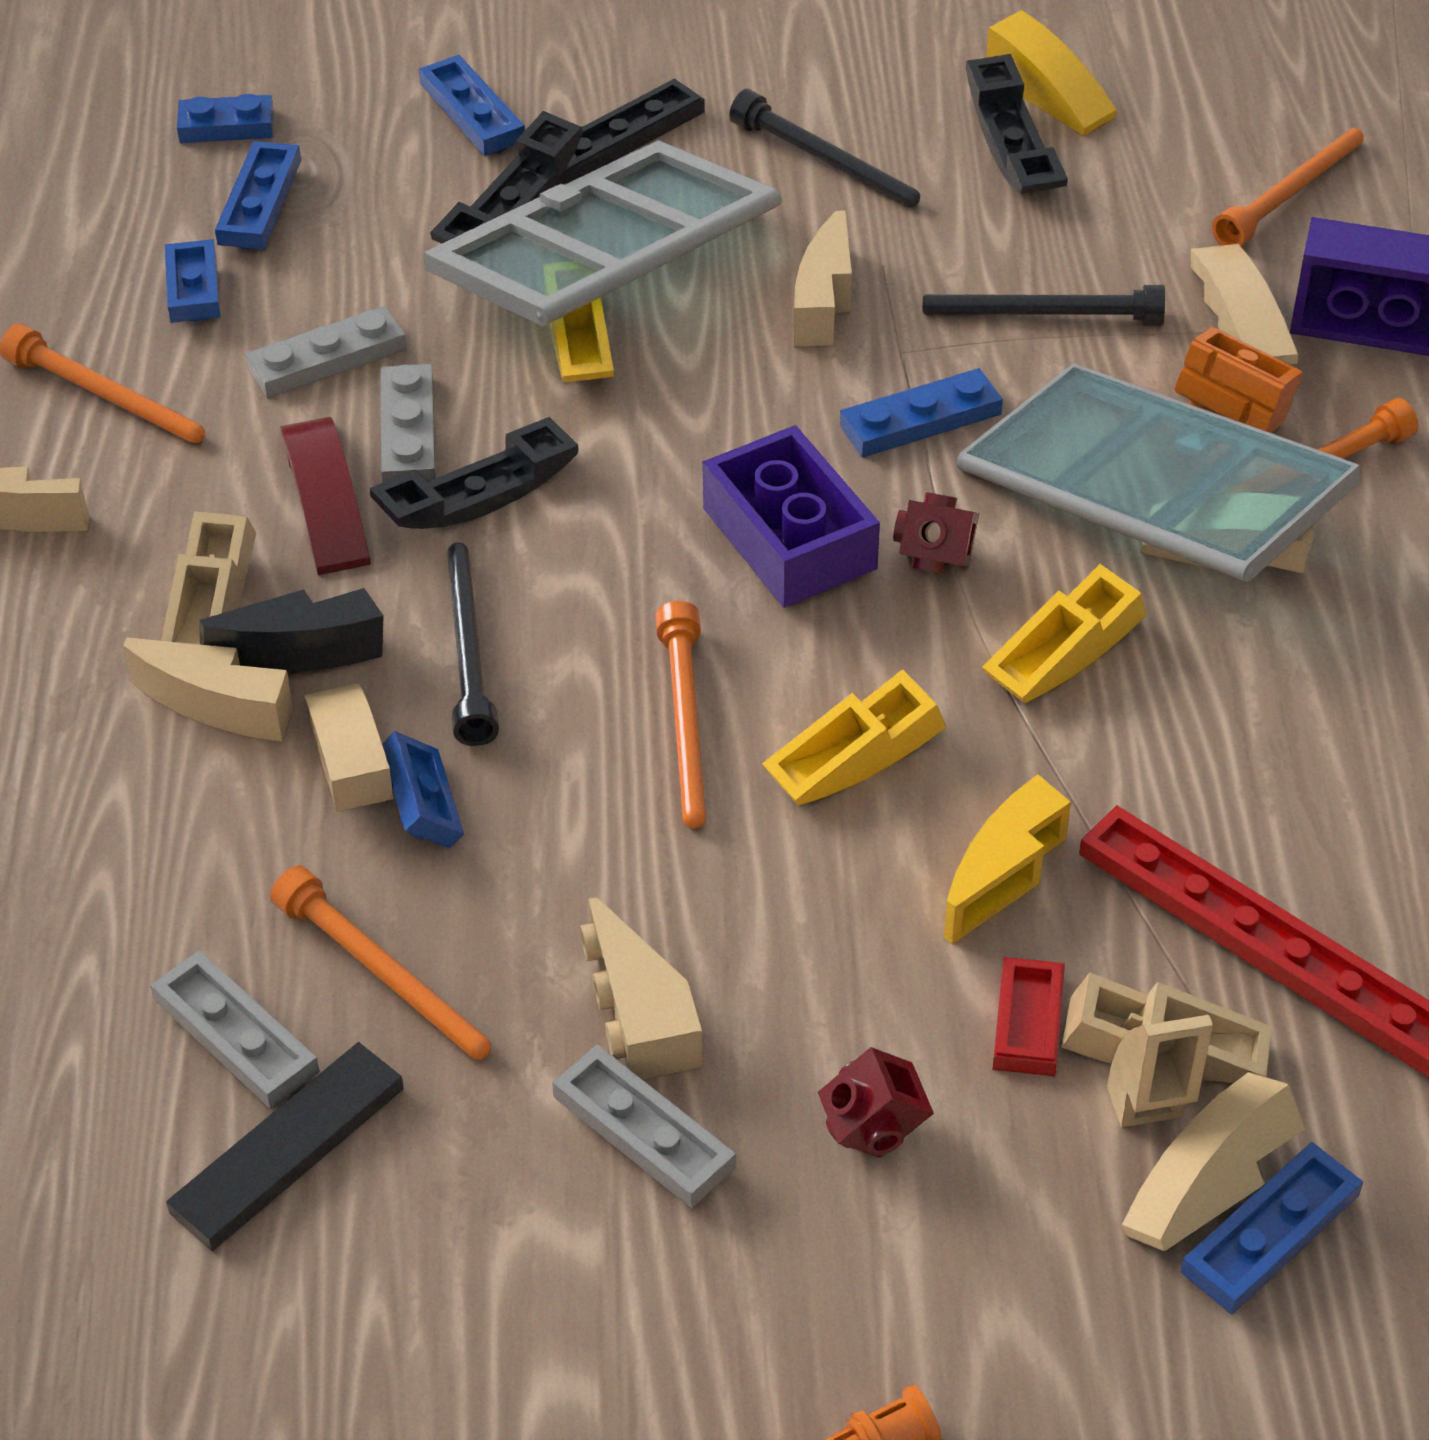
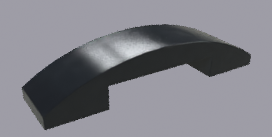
M1011 54L966 61L968 83L980 126L993 158L1011 187L1023 194L1067 186L1068 178L1054 147L1045 148L1023 100L1025 84Z
M543 111L516 140L518 156L471 206L458 202L430 232L432 240L441 244L540 197V193L554 187L583 135L582 127ZM512 232L486 245H483L467 253L466 255L471 257L474 255L481 254L501 243L503 240L509 237L512 234Z
M550 417L507 433L505 437V451L430 481H426L416 470L371 487L370 497L398 527L429 529L456 525L490 514L535 490L564 468L578 454L579 445Z

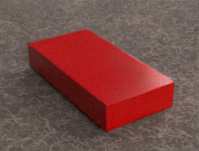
M1003 957L992 1070L1055 1077L1065 963Z

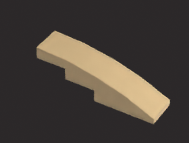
M1239 244L1191 249V269L1204 282V302L1218 316V329L1289 365L1298 364L1296 347L1277 302L1255 263Z
M28 466L0 468V530L24 532L88 531L89 513L80 478L32 481Z

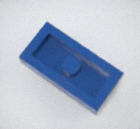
M242 94L237 97L220 98L200 96L179 100L177 117L179 143L273 138L274 108L272 95Z
M214 239L164 244L167 304L170 322L201 321L203 319L221 317Z
M394 731L382 745L390 768L391 783L400 812V821L405 831L415 838L426 839L450 848L464 835V831L439 750Z

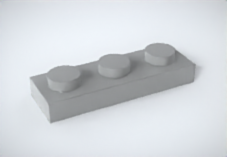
M382 306L326 326L315 328L312 331L280 342L271 343L265 347L247 352L245 356L248 370L266 398L399 353L407 350L404 332L387 308Z
M405 364L381 367L382 481L384 483L414 470L426 481L435 479L432 364Z
M200 950L150 985L153 999L270 1109L320 1072L317 1057Z
M598 1044L552 1082L553 1097L691 1209L736 1169V1153Z

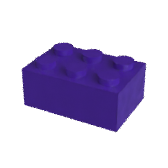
M1311 217L1290 334L1429 356V235Z
M796 425L702 461L703 509L783 608L878 569L880 522Z

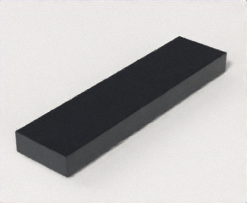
M674 78L582 127L583 135L570 162L555 185H565L591 173L705 113V99Z
M358 1041L166 1201L169 1214L213 1252L404 1089L402 1076Z

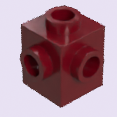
M925 492L923 502L909 500L907 511H898L893 541L901 543L899 554L913 557L912 568L943 573L945 563L969 567L980 513L956 509V497ZM937 523L940 527V536L936 541L931 542L928 537V530L933 524Z
M870 1047L856 1060L842 1067L839 1074L818 1091L827 1115V1129L835 1141L845 1148H852L879 1158L897 1149L907 1135L934 1114L913 1062Z

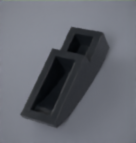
M365 588L315 603L311 601L303 589L199 620L200 645L237 648L240 666L287 670V672L314 671L346 666L382 657L384 615Z

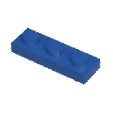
M460 55L419 68L421 86L484 156L516 145V140L525 131V125Z
M253 141L216 225L217 245L265 250L301 163L299 145Z
M977 368L840 410V426L863 458L1002 415L1003 399L982 370Z
M1310 1142L1183 1258L1180 1273L1228 1313L1233 1315L1360 1196L1363 1181L1315 1143Z

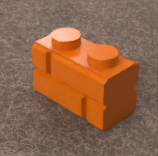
M1211 326L1191 342L1183 363L1185 365L1179 374L1174 391L1188 398V404L1272 433L1286 420L1293 402L1292 398L1296 394L1303 376V371Z

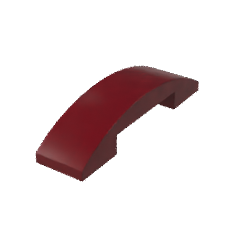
M325 417L280 426L289 467L292 469L306 523L308 540L317 575L371 565L353 484L340 438L332 418Z

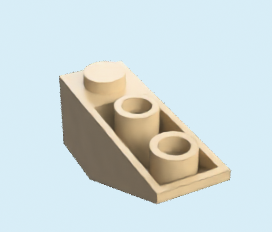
M598 897L588 899L590 924L580 925V935L586 961L597 960L600 972L592 974L599 1010L610 1008L613 1021L605 1023L610 1054L615 1059L623 1058L625 1066L642 1080L702 1068V1029L688 981Z

